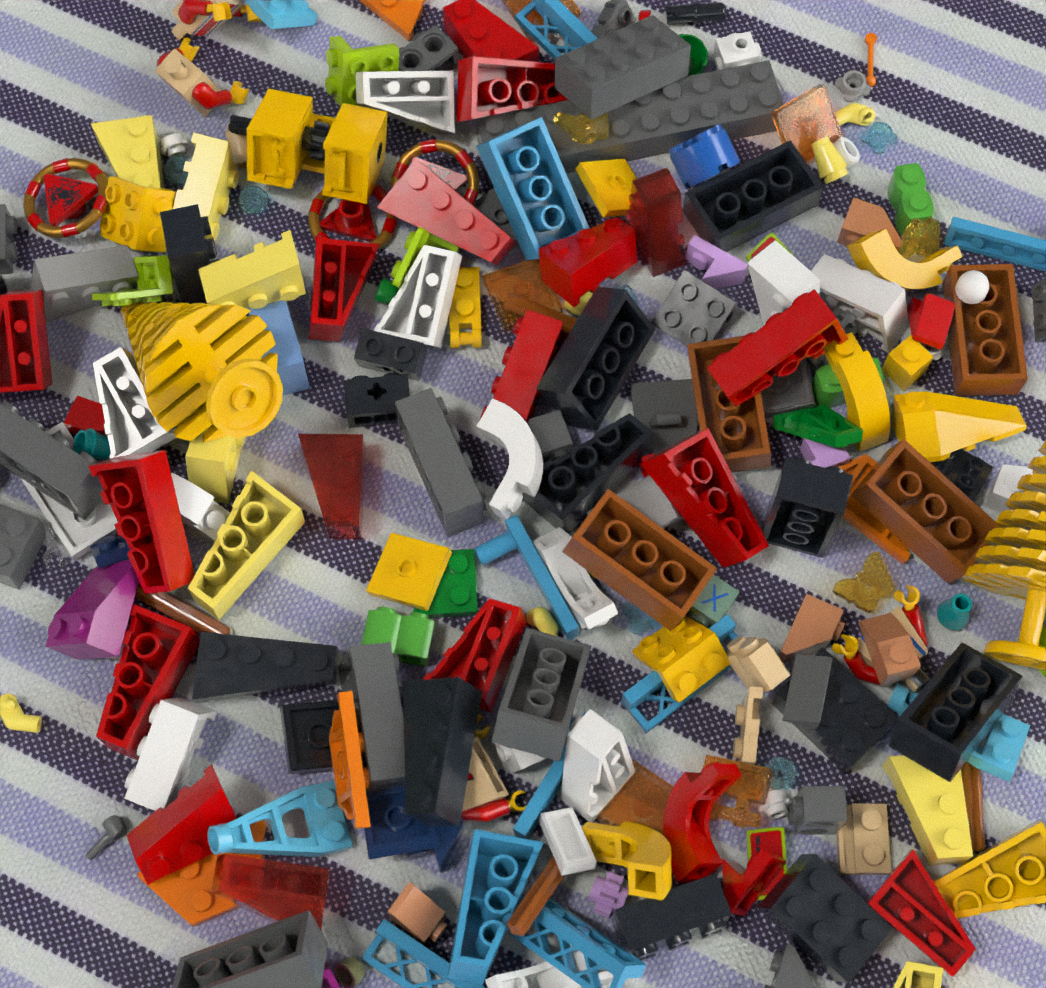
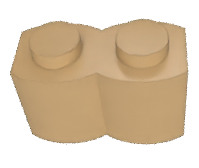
M741 635L728 643V650L725 653L731 667L746 689L749 686L763 687V692L770 691L790 676L789 671L767 639L745 638Z

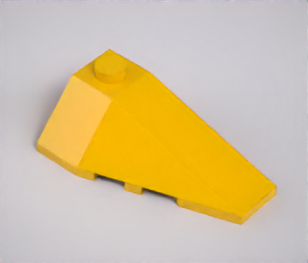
M927 391L894 395L891 426L898 442L905 439L929 462L948 459L951 452L962 448L966 452L976 448V443L984 440L995 442L1026 431L1027 425L1017 406Z
M1041 819L1013 833L934 881L957 919L997 910L1013 909L1019 906L1046 903V827Z

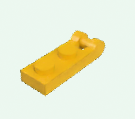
M479 267L459 268L449 312L450 349L460 348V345H472V348H482ZM472 328V332L459 333V329Z

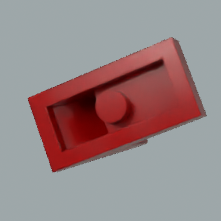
M927 294L923 301L912 298L907 306L912 339L942 350L955 310V304L933 294Z
M764 848L751 856L747 862L746 870L737 862L723 858V892L731 913L745 917L787 861L778 853Z

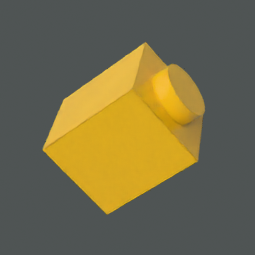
M910 335L888 354L882 371L905 391L926 373L934 356L918 341L913 340L912 335Z

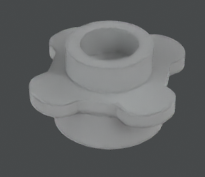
M855 70L845 73L843 78L839 77L835 82V87L842 91L844 100L847 102H854L857 97L861 95L866 96L871 90L870 86L866 84L864 74Z

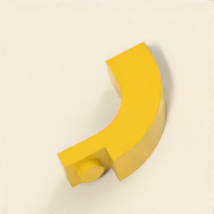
M887 229L870 232L847 245L851 257L860 270H868L878 278L887 282H895L905 291L930 288L942 283L940 274L947 272L950 265H953L954 261L962 257L958 246L942 248L917 263L908 261L896 250Z
M851 332L846 334L848 340L838 345L836 341H833L825 346L824 355L843 390L847 406L846 419L863 429L862 441L854 443L858 452L888 442L890 412L884 386L869 351L863 352Z
M624 821L620 826L586 822L582 826L597 862L628 868L629 895L663 900L667 896L672 886L671 846L662 834L647 826Z

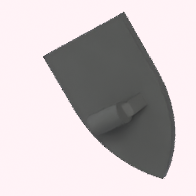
M691 379L630 383L633 416L654 433L655 450L652 453L656 455L684 438L696 434L698 419Z

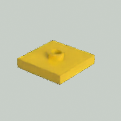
M625 159L580 162L575 168L603 218L648 213L652 209L651 201Z
M390 533L366 592L370 596L428 611L452 551L448 547Z

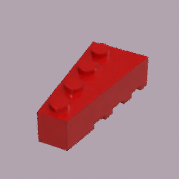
M474 56L458 60L457 122L568 100L555 89L554 63Z
M709 428L684 438L641 463L642 467L722 568L748 560L769 546Z
M166 450L118 456L89 465L88 468L92 477L98 476L104 491L100 492V495L105 505H111L118 523L114 524L117 533L127 541L130 548L127 555L144 593L170 592L191 583L195 574Z
M133 604L130 612L132 618L129 629L125 631L122 642L124 647L119 664L116 663L114 669V683L111 693L107 695L96 737L109 749L138 761L140 756L137 755V749L142 738L148 736L152 725L149 723V717L153 707L157 703L160 704L161 700L172 698L199 647L200 638L191 627Z

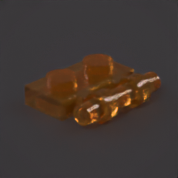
M706 755L703 768L713 762L736 764L742 774L717 799L711 810L709 820L716 822L718 819L731 821L733 826L745 828L748 825L758 828L761 824V814L750 812L751 803L765 805L774 772L767 767ZM723 796L737 799L735 808L721 805Z

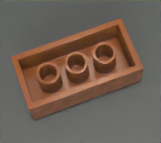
M1013 264L950 265L943 279L942 286L944 299L955 304V310L948 330L955 396L1018 395L1028 378ZM970 270L982 272L989 281V291L985 299L977 304L963 302L958 298L955 291L959 277Z
M744 336L687 344L699 432L709 428L731 473L771 467V452L761 392L735 407L707 369L716 356L732 350Z
M905 439L886 451L851 494L860 505L948 584L964 576L969 566L975 564L974 558L978 550L983 548V546H989V544L985 543V538L989 531H992L994 528H1000L990 516Z
M607 489L562 551L669 631H672L684 618L717 570L715 566L609 489Z

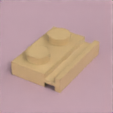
M852 803L851 805H846L847 822L836 834L838 875H889L891 873L887 804Z

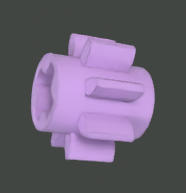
M608 871L606 879L600 876L596 877L588 897V901L596 904L593 912L609 918L611 911L624 906L628 895V888L622 886L623 876Z

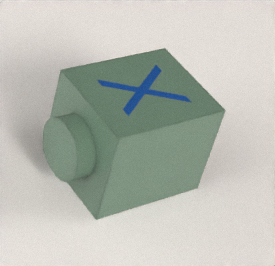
M713 574L687 612V615L709 629L727 614L740 592Z

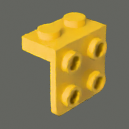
M109 177L108 185L105 189L108 205L100 219V235L118 244L128 245V248L133 250L166 252L160 212L173 209L176 192L164 188L144 187L119 177Z
M686 615L672 631L663 626L653 635L643 638L639 645L632 650L637 660L659 674L671 698L677 703H680L730 665L715 632Z

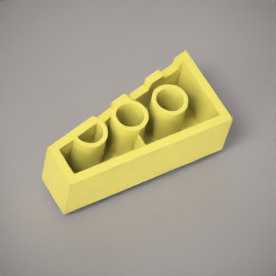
M250 471L245 487L241 494L236 497L230 515L225 524L221 525L217 533V539L211 550L206 553L188 587L193 600L218 620L221 619L305 523L302 509L253 471Z

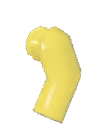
M850 103L830 114L828 120L835 129L847 122L866 126L874 121L875 111L862 104Z
M536 607V609L532 608L527 612L526 620L528 624L533 627L536 626L540 632L558 636L559 626L547 609Z
M6 693L0 696V717L8 729L33 733L40 732L42 725L41 716L24 714L17 702V698L13 694Z

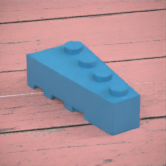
M474 829L468 853L447 978L483 985L508 929L507 921L520 902L544 842Z

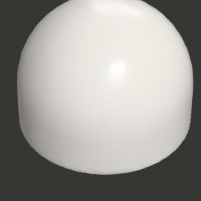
M840 137L833 143L847 163L846 169L859 162L860 155L858 149L849 139Z
M967 271L959 277L956 283V294L965 303H980L985 299L989 291V281L980 271Z

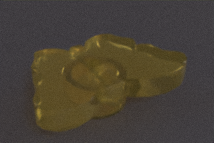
M608 112L592 120L583 113H580L578 117L566 113L554 114V123L564 132L568 133V136L577 143L591 144L596 140L608 138L610 124Z
M931 217L925 221L918 218L913 219L903 233L898 253L905 259H909L914 253L928 257L938 251L940 242L938 238L940 235L939 221Z
M873 552L866 558L861 572L856 573L853 579L838 581L835 583L832 591L848 603H854L856 608L872 613L881 598H889L893 595L895 587L891 576L886 574L887 568L882 562L881 554Z

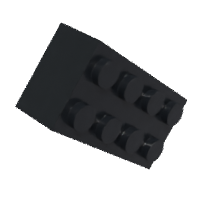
M790 140L685 192L682 212L701 239L728 252L818 206L823 185Z
M597 286L536 388L555 411L561 410L564 421L568 426L597 431L655 331L654 326L627 290Z
M785 458L768 505L762 529L767 543L823 558L845 513L853 475L845 473L844 470L838 467L829 466L824 468L812 465L810 461L803 458Z
M962 642L898 718L889 747L946 781L951 782L1011 705L1023 676Z

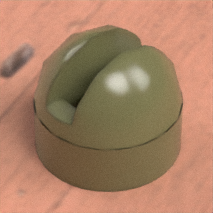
M347 957L335 965V977L343 987L354 988L365 977L364 963L359 964V958Z

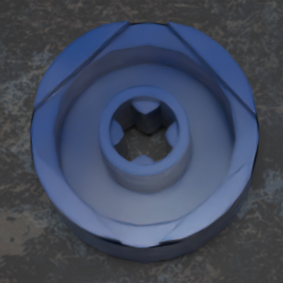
M721 124L668 150L671 155L669 157L685 190L741 162L725 128L723 129Z

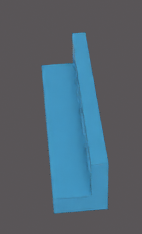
M532 0L514 18L554 60L561 56V53L566 54L598 39L560 0ZM536 10L544 18L543 25H532L526 17ZM548 33L560 34L564 38V46L552 45L548 41Z
M728 614L709 628L715 632L720 643L726 638L731 642L738 637L734 632L736 623ZM731 665L727 666L680 703H677L671 697H664L665 685L659 674L653 670L623 693L621 703L647 734L732 667ZM661 689L660 696L653 695ZM645 700L660 702L659 714L649 722L636 708ZM664 703H670V704H671V705H669L666 709L663 710V705H664Z
M522 894V897H521V899H520V902L522 901V899L524 898V896H525L526 894ZM549 898L534 921L535 934L528 935L526 933L524 936H519L517 934L512 935L509 930L507 932L583 988H602L598 971L603 969L614 975L609 988H623L626 979L641 978L647 965L551 898ZM554 933L558 936L560 952L553 953L550 950L547 935ZM576 951L583 953L587 967L586 970L581 972L575 968L572 953Z
M385 919L376 929V937L361 958L402 988H433L432 986L448 983L454 988H485L481 984L447 978L450 963ZM383 940L396 948L398 962L383 965L372 956ZM401 952L412 959L402 961ZM419 963L425 967L427 982L412 985L405 979L403 966ZM399 967L401 977L390 969ZM430 971L441 979L431 981Z

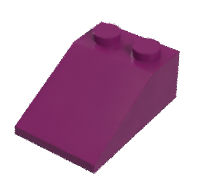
M130 560L120 561L99 569L96 566L55 613L53 621L48 628L49 636L45 647L77 660L119 657L139 582Z

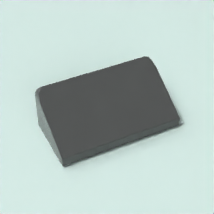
M795 655L782 721L815 729L818 727L822 716L832 664L831 657Z

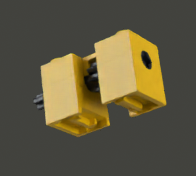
M268 89L253 118L231 115L228 131L247 136L248 181L292 189L303 169L325 174L322 195L367 204L385 164L388 112L343 103L336 118L313 114V97Z

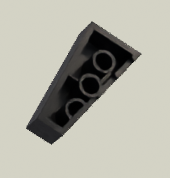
M632 414L625 415L596 432L592 439L581 445L577 443L568 449V453L554 461L550 459L543 463L542 479L536 496L533 497L523 492L522 500L554 528L561 527L565 532L569 533L587 516V512L596 506L607 489L613 491L641 464L643 456L649 455L655 450L654 433Z
M201 632L192 700L201 703L253 694L336 684L340 650L337 646Z
M460 677L403 681L406 814L429 827L460 826L482 691Z

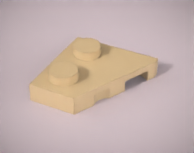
M749 686L742 705H736L735 725H741L740 738H734L733 758L739 759L738 769L752 770L756 763L760 718H758L759 701L763 697V687Z

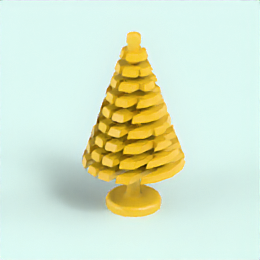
M143 301L121 307V314L124 317V325L127 328V335L130 339L148 406L153 417H156L157 423L168 432L173 427L178 426L174 430L175 437L192 441L209 426L214 425L203 434V442L220 439L227 435L236 438L252 436L266 428L275 418L282 403L283 385L277 373L278 354L270 352L262 359V355L275 346L276 343L272 332L264 330L268 326L259 316L250 315L247 317L246 315L251 310L230 304L226 306L213 303L162 302L158 304L156 302L143 303Z
M1045 440L1038 449L1045 456H1037L1031 460L1027 468L1033 470V475L1026 474L1020 478L1016 487L1020 491L1012 493L1005 504L1009 510L1002 511L995 521L1000 528H994L987 534L985 543L991 546H983V548L978 550L974 558L975 561H978L977 564L969 566L963 576L965 581L984 590L1026 600L1018 641L991 640L985 645L983 654L999 661L1046 670V648L1039 646L1046 610Z

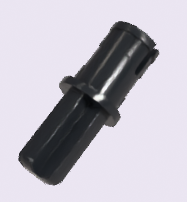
M693 1L692 4L666 5V14L679 13L677 16H667V25L689 22L697 25V22L724 20V3L696 4V1Z

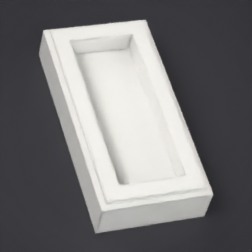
M573 807L540 813L539 823L561 875L595 869L597 861Z

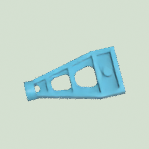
M245 0L251 10L270 29L313 26L318 18V15L309 7L305 0Z
M897 684L887 708L898 713L900 717L919 693H914L909 688ZM1003 714L989 732L985 745L977 747L967 762L982 771L1010 782L1030 725Z
M334 781L303 786L229 823L210 826L208 829L209 847L215 855L241 853L319 857L346 851L353 846L343 811H341L337 804ZM294 809H302L310 836L308 838H291L287 836L281 819L282 816ZM269 819L274 841H253L249 825Z

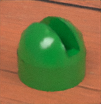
M383 278L374 301L389 305L392 298H395L399 288L392 285L393 281Z

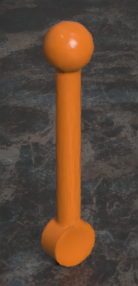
M874 33L866 34L864 40L865 44L868 45L866 84L870 87L876 83V78L873 76V49L877 36Z

